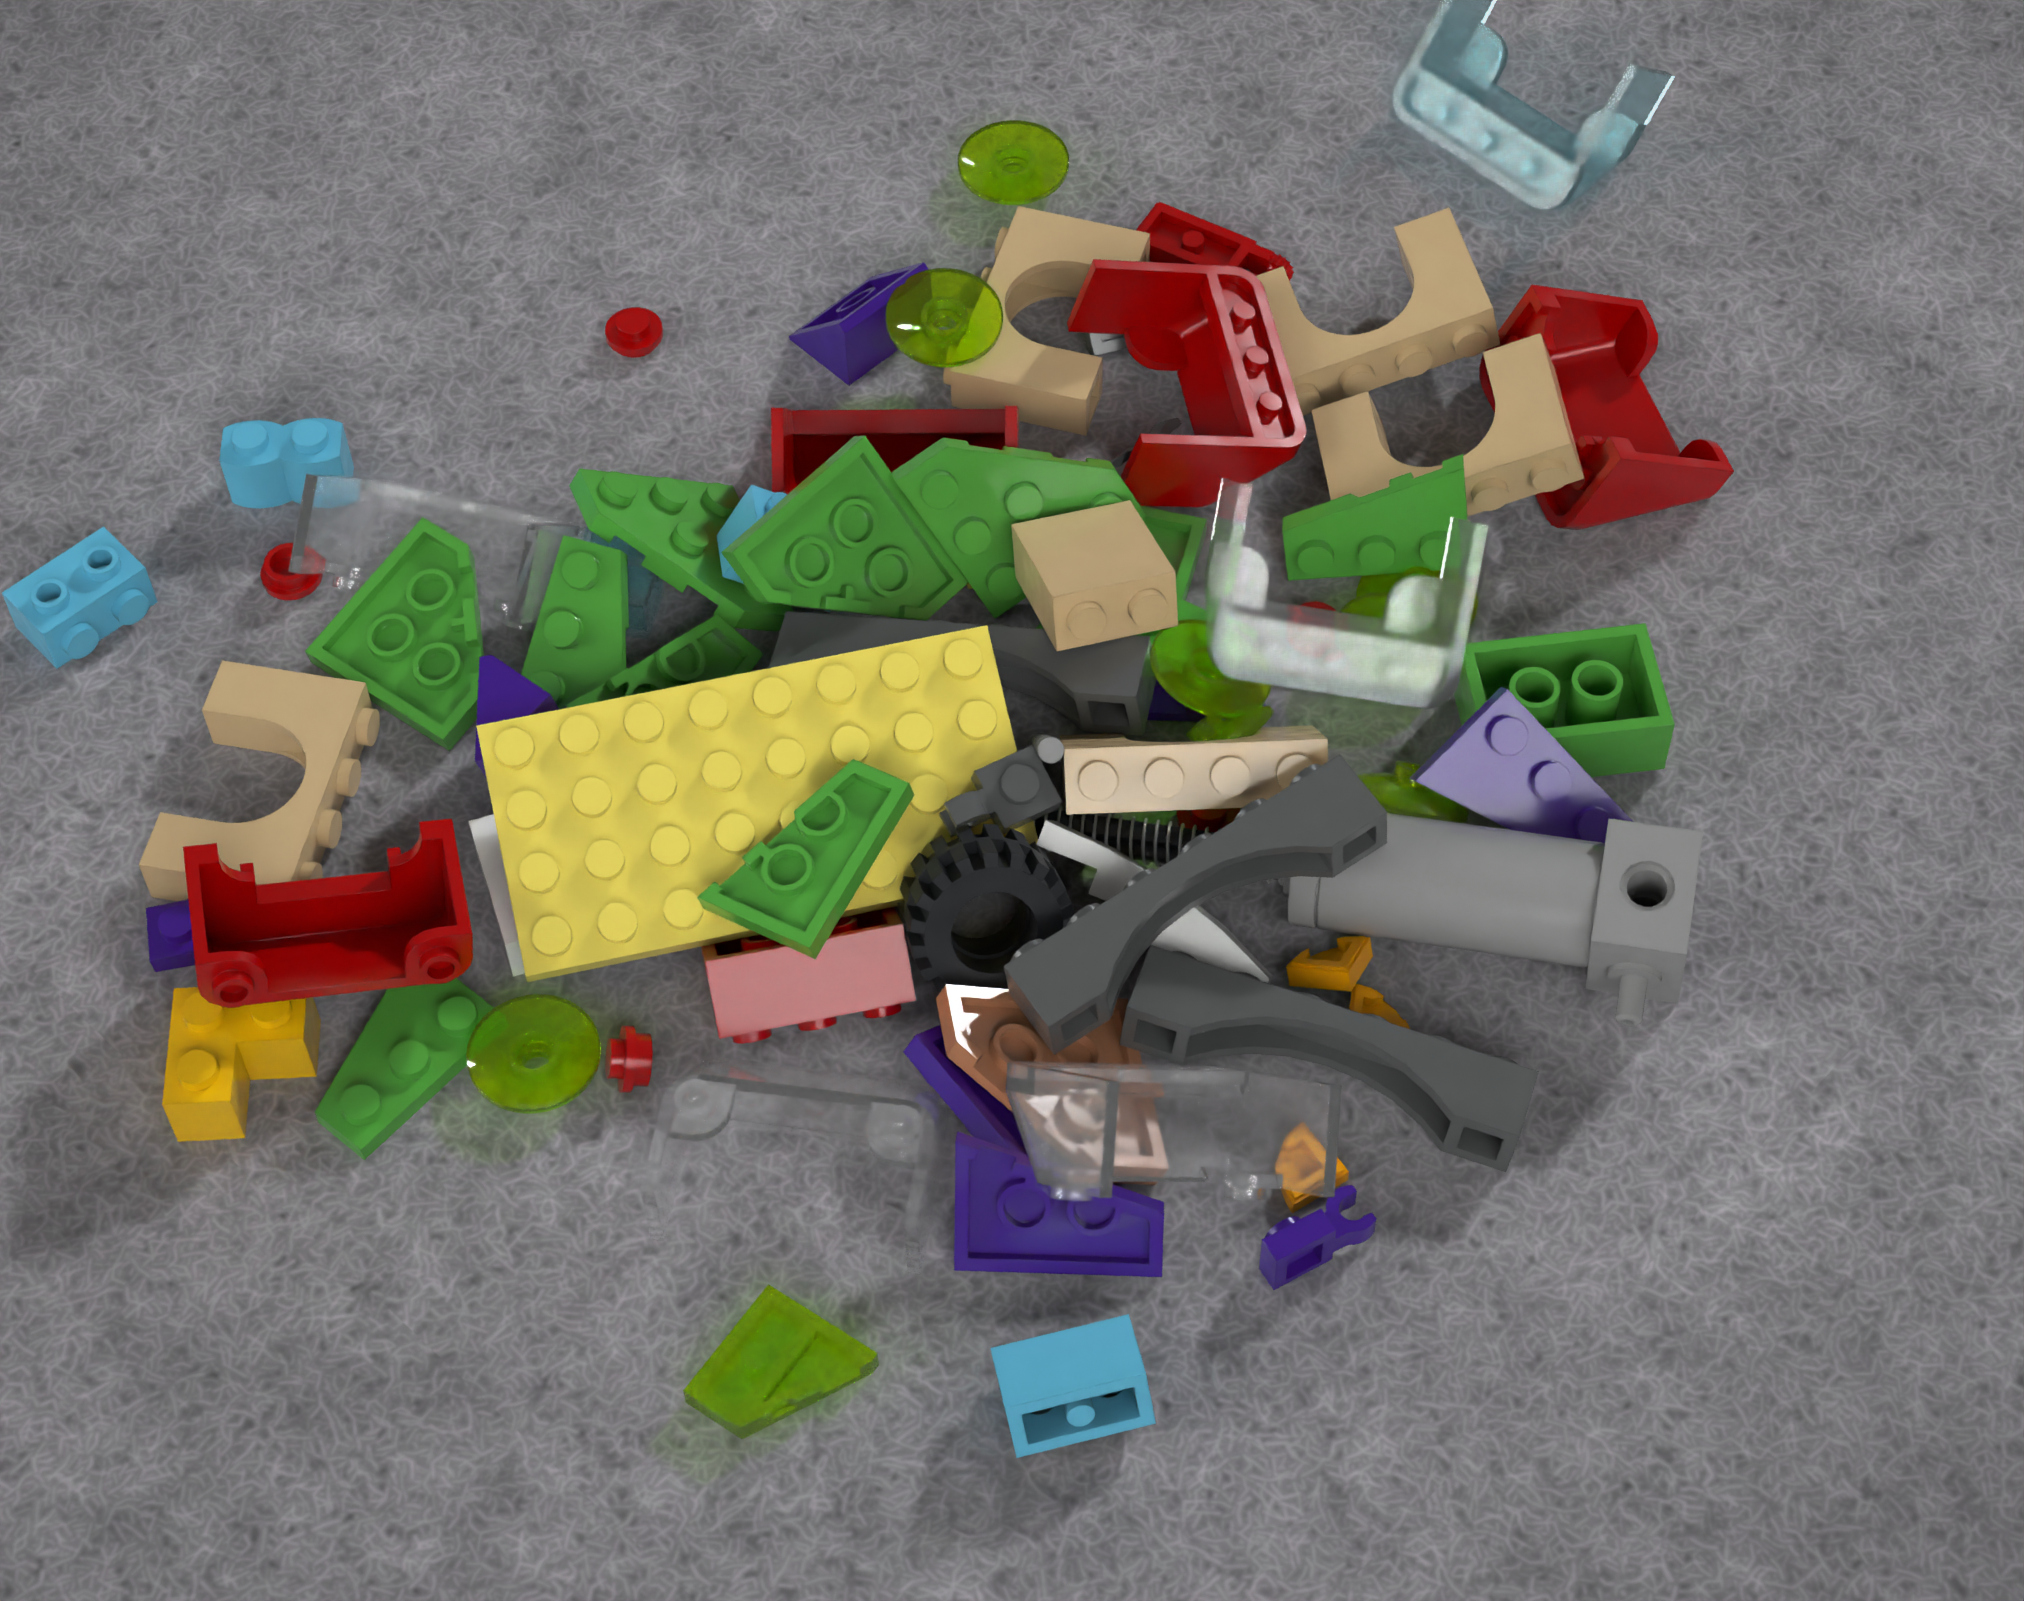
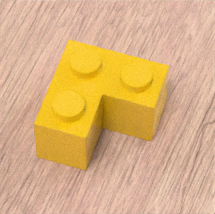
M198 987L174 988L162 1106L178 1142L245 1138L250 1080L317 1077L321 1018L313 997L228 1008L209 1003L201 996Z

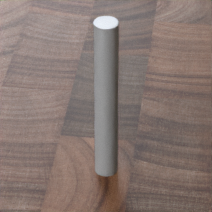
M1035 733L1027 741V747L1033 745L1040 760L1044 762H1058L1064 754L1062 742L1055 737L1043 733Z

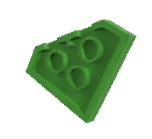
M865 435L854 436L721 552L757 602L927 621L968 584L961 571L895 482L891 471Z
M941 438L891 472L895 482L994 618H997L1026 598L1015 577L1011 524L1129 500L1142 519L1147 516L1111 461L1086 458V461L1053 457L1050 452L1003 446L1002 450L971 446L964 440Z
M580 468L577 471L569 487L588 529L609 544L617 536L646 556L641 565L682 593L689 585L719 605L713 614L720 616L733 628L779 631L781 630L786 611L794 612L792 607L788 605L757 602L745 584L722 576L716 535L740 502L733 485L625 474L616 471L607 472Z
M422 517L305 650V653L312 664L334 678L365 682L370 700L448 751L454 747L477 719L479 657L484 656L475 559L468 544Z

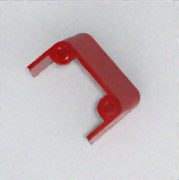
M1093 259L1068 318V331L1124 334L1127 349L1139 364L1153 370L1177 371L1194 435L1140 433L1121 474V478L1141 506L1206 507L1295 457L1306 437V424L1264 286L1255 275L1235 266Z
M1005 406V409L790 410L787 408H771L772 492L789 494L854 436L865 435L891 472L941 438L964 440L971 446L1002 450L1003 446L1019 448L1018 406Z

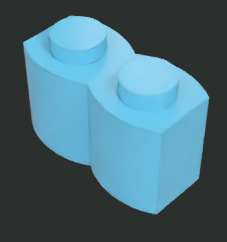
M308 418L293 421L282 426L270 421L252 420L238 422L223 428L219 461L232 503L247 508H270L290 501L309 506H327L351 499L354 464L343 423L325 418Z

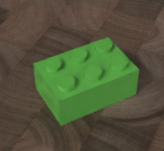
M1646 623L1459 644L1453 693L1461 725L1502 687L1508 689L1591 777L1665 768L1675 723Z

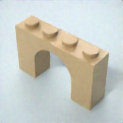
M1018 206L1010 227H1002L998 233L995 245L996 261L993 268L985 267L982 272L978 287L979 302L976 309L968 308L964 315L961 327V346L958 351L951 350L946 359L943 381L944 384L951 385L952 406L962 409H1005V406H1018L1019 421L1086 436L1102 395L1103 357L1036 343L1021 335L1010 322L1018 312L1034 302L1052 297L1077 298L1093 259L1149 262L1150 233Z
M1450 208L1394 227L1401 262L1413 293L1404 310L1391 322L1376 330L1354 335H1341L1324 331L1313 325L1302 313L1284 266L1256 276L1264 286L1303 416L1311 413V410L1366 391L1369 392L1372 389L1407 377L1421 375L1429 369L1464 357L1475 356L1486 349L1500 345L1493 306Z
M1541 333L1483 352L1495 399V416L1483 440L1463 456L1468 516L1483 511L1496 510L1505 504L1541 492L1555 491L1566 484L1584 479L1556 372ZM1368 391L1311 410L1331 500L1350 493L1357 497H1362L1388 488L1389 480L1411 472L1413 477L1416 478L1443 468L1442 465L1432 467L1411 466L1391 457L1384 425Z
M222 660L202 708L213 743L287 756L305 768V775L299 789L285 805L275 812L256 820L226 823L160 812L139 863L150 895L154 898L172 901L188 899L183 853L184 846L217 843L220 859L229 868L240 871V864L253 863L256 885L323 878V869L320 862L325 849L335 848L340 839L342 830L340 809L345 796H355L359 788L361 779V763L359 758L364 745L373 746L378 736L380 715L379 711L372 707L365 682Z
M1313 725L1249 728L1250 736L1195 742L1133 741L1126 739L1124 734L1119 733L1060 735V741L1064 746V754L1061 758V780L1066 815L1244 808L1254 800L1260 798L1268 800L1289 787L1292 779L1306 767L1313 764H1320L1322 766L1327 763L1328 739Z

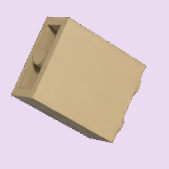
M1130 500L1011 524L1015 577L1056 651L1178 626L1175 570Z

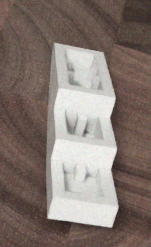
M1054 820L1045 821L1036 844L1096 868L1097 872L1088 894L1106 901L1122 892L1132 877L1147 869L1117 849ZM1199 905L1189 910L1162 931L1151 944L1168 951L1187 953L1199 961L1232 972L1249 973L1260 981L1269 984L1273 977L1226 926Z

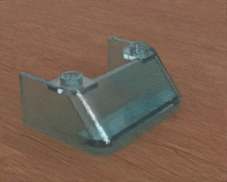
M1441 0L1394 88L1392 97L1394 111L1405 124L1536 209L1556 211L1567 207L1631 154L1674 79V76L1666 71L1629 63L1604 109L1591 114L1576 136L1496 84L1506 67L1508 48L1504 38L1484 23L1497 0Z

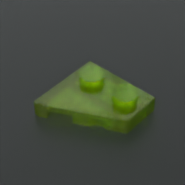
M768 1284L683 1390L685 1402L737 1437L744 1439L873 1374L879 1366L878 1353Z

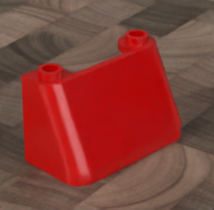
M1532 284L1498 330L1500 345L1485 350L1488 351L1541 333L1556 372L1584 479L1566 484L1555 491L1535 494L1546 519L1556 528L1581 530L1708 499L1720 490L1734 472L1724 451L1717 442L1697 439L1691 441L1681 452L1677 447L1640 376V373L1647 366L1658 347V333L1643 300ZM1482 355L1479 379L1482 389L1495 413V399L1484 356Z
M452 818L419 822V839L410 850L401 854L400 847L387 848L388 871L256 885L253 863L240 864V871L229 868L224 864L218 854L217 843L184 846L183 853L197 986L201 996L209 1003L236 1008L243 1005L425 984H443L464 974L471 966L473 959V933Z

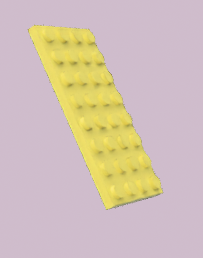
M987 625L476 726L527 982L759 935L752 930L703 909L697 897L714 882L719 886L745 864L742 857L760 841L765 845L768 844L795 820L794 811L852 759L910 783L914 797L841 918L898 906V902L904 901L900 891L903 877L916 876L910 863L917 854L921 853L928 858L934 852L930 842L941 835L946 843L958 838L957 835L950 837L939 816L940 812L946 810L944 803L963 793L977 791L971 780L975 770L1017 752ZM989 819L971 828L973 834H981L983 824H994L993 820ZM1034 821L1014 829L1024 834L1029 845L1034 841L1037 843L1038 837Z

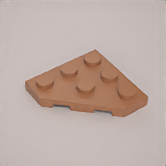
M950 984L944 986L936 998L946 1056L1085 1175L1107 1183L1157 1184L1166 1173L1140 1051L1119 1045L1128 999L1118 998L1110 1020L1054 1055L1013 1000L1009 989Z

